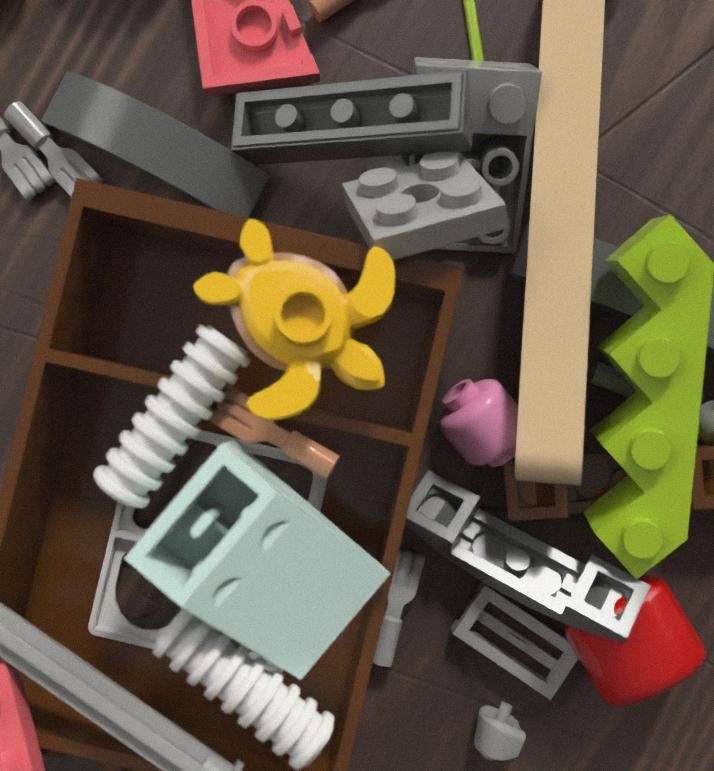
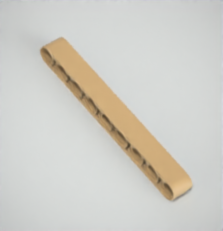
M543 0L539 70L542 71L535 122L515 454L516 481L581 486L605 0Z

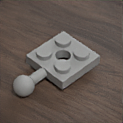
M460 152L431 153L424 156L420 163L409 166V155L363 158L364 165L368 171L364 172L357 180L342 183L346 207L369 249L380 247L388 253L392 260L508 228L506 203Z

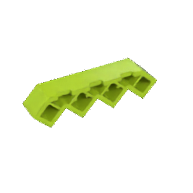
M671 215L651 219L604 260L607 266L644 307L597 346L636 392L590 430L628 475L585 509L583 513L597 537L636 580L683 544L688 537L714 279V263Z

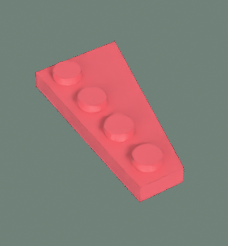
M191 0L202 86L207 97L321 82L319 70L313 55L309 51L301 25L289 0Z

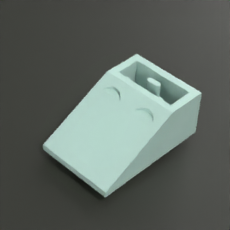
M235 440L221 443L124 557L127 562L181 608L300 680L390 575L386 568Z

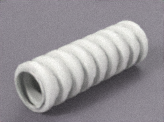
M199 325L195 331L200 336L195 344L186 343L183 347V351L187 354L182 362L179 360L173 361L170 365L171 370L174 372L170 379L163 377L157 383L161 390L157 397L154 395L147 397L144 401L148 408L144 414L136 413L133 416L132 423L135 425L132 431L124 430L120 434L119 441L122 443L119 449L111 448L106 454V459L109 461L108 465L97 466L93 472L97 485L106 494L123 505L131 508H145L150 502V497L147 494L149 490H158L163 484L160 477L162 472H172L176 466L172 458L175 454L183 455L187 451L188 446L185 443L187 437H197L201 431L197 425L200 419H210L213 415V411L210 408L213 401H223L226 394L222 389L226 383L234 385L238 380V376L234 372L239 365L247 367L251 362V359L247 356L248 352L210 325L207 327Z
M182 608L153 644L156 647L152 652L153 655L161 658L165 654L173 660L169 667L174 672H178L183 668L190 674L186 680L190 685L195 686L198 682L206 687L205 697L209 700L214 699L216 696L223 701L221 710L226 714H230L233 710L240 715L238 723L244 728L251 724L257 728L255 737L261 742L266 741L268 738L273 741L272 751L278 756H282L285 753L291 756L289 765L294 769L299 770L302 767L308 766L328 741L334 727V715L329 711H324L321 714L316 711L317 702L311 697L302 700L299 697L301 689L297 685L291 684L286 687L282 683L284 677L282 673L275 670L270 674L265 670L266 660L262 657L253 660L248 656L249 648L242 644L237 647L231 642V637L224 633L221 634L213 626Z

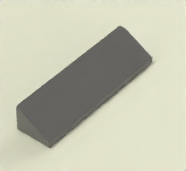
M467 70L236 93L231 150L254 165L469 151L472 149L473 140L469 74Z

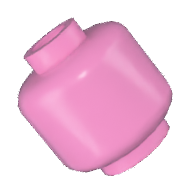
M464 379L453 386L443 397L442 402L446 407L441 413L439 427L442 434L464 460L472 465L482 466L488 464L490 467H497L515 457L518 404L500 382L494 379H484L473 383L471 379Z

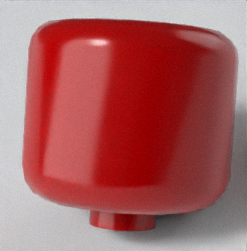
M643 575L638 578L651 586L624 643L565 624L567 640L600 698L608 705L627 707L652 699L687 680L700 669L706 659L707 651L668 585L662 578L655 575ZM624 596L620 597L614 604V613L616 615H619L625 609L626 599Z

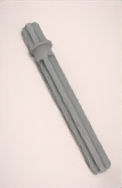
M0 602V657L162 771L242 770L244 762L237 759L234 764H231Z

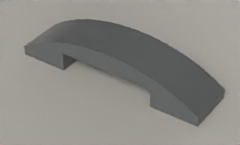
M70 71L66 72L41 119V122L51 129L94 151L98 149L186 194L195 203L205 208L251 218L271 180V176L262 169L186 124L127 94Z
M430 470L427 471L411 496L405 526L467 573L517 602L580 630L622 643L626 641L651 585L639 579L636 580L634 576L593 555L590 556L587 564L568 556L479 509L480 496ZM624 596L626 599L625 609L619 615H616L614 613V605L620 597Z

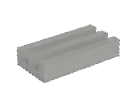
M481 581L476 588L477 593L472 601L469 599L464 606V613L460 619L456 618L450 627L452 634L551 700L578 660L567 637ZM487 603H492L563 651L560 658L557 659L486 611L484 608ZM478 620L549 668L551 672L547 678H544L473 630L471 627L475 621Z

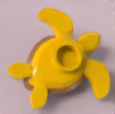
M249 219L244 225L239 244L245 257L238 259L231 265L228 275L213 272L195 282L193 286L195 293L202 302L210 305H230L232 318L240 336L247 347L260 360L274 368L286 371L277 383L248 399L246 402L247 408L254 416L264 420L285 419L309 409L319 395L321 373L329 368H332L339 379L355 389L369 391L384 387L385 376L380 359L366 344L359 343L353 339L355 329L374 323L382 318L392 304L395 288L394 265L388 253L380 247H373L367 253L359 283L348 293L338 276L319 261L290 253H273L270 234L266 227L257 220Z

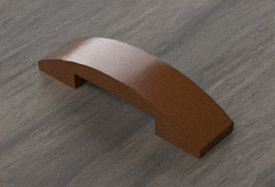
M697 445L690 507L693 510L714 509V445ZM608 451L583 453L581 486L516 481L515 460H510L503 464L508 521L569 518V514L583 513L585 509L628 474Z

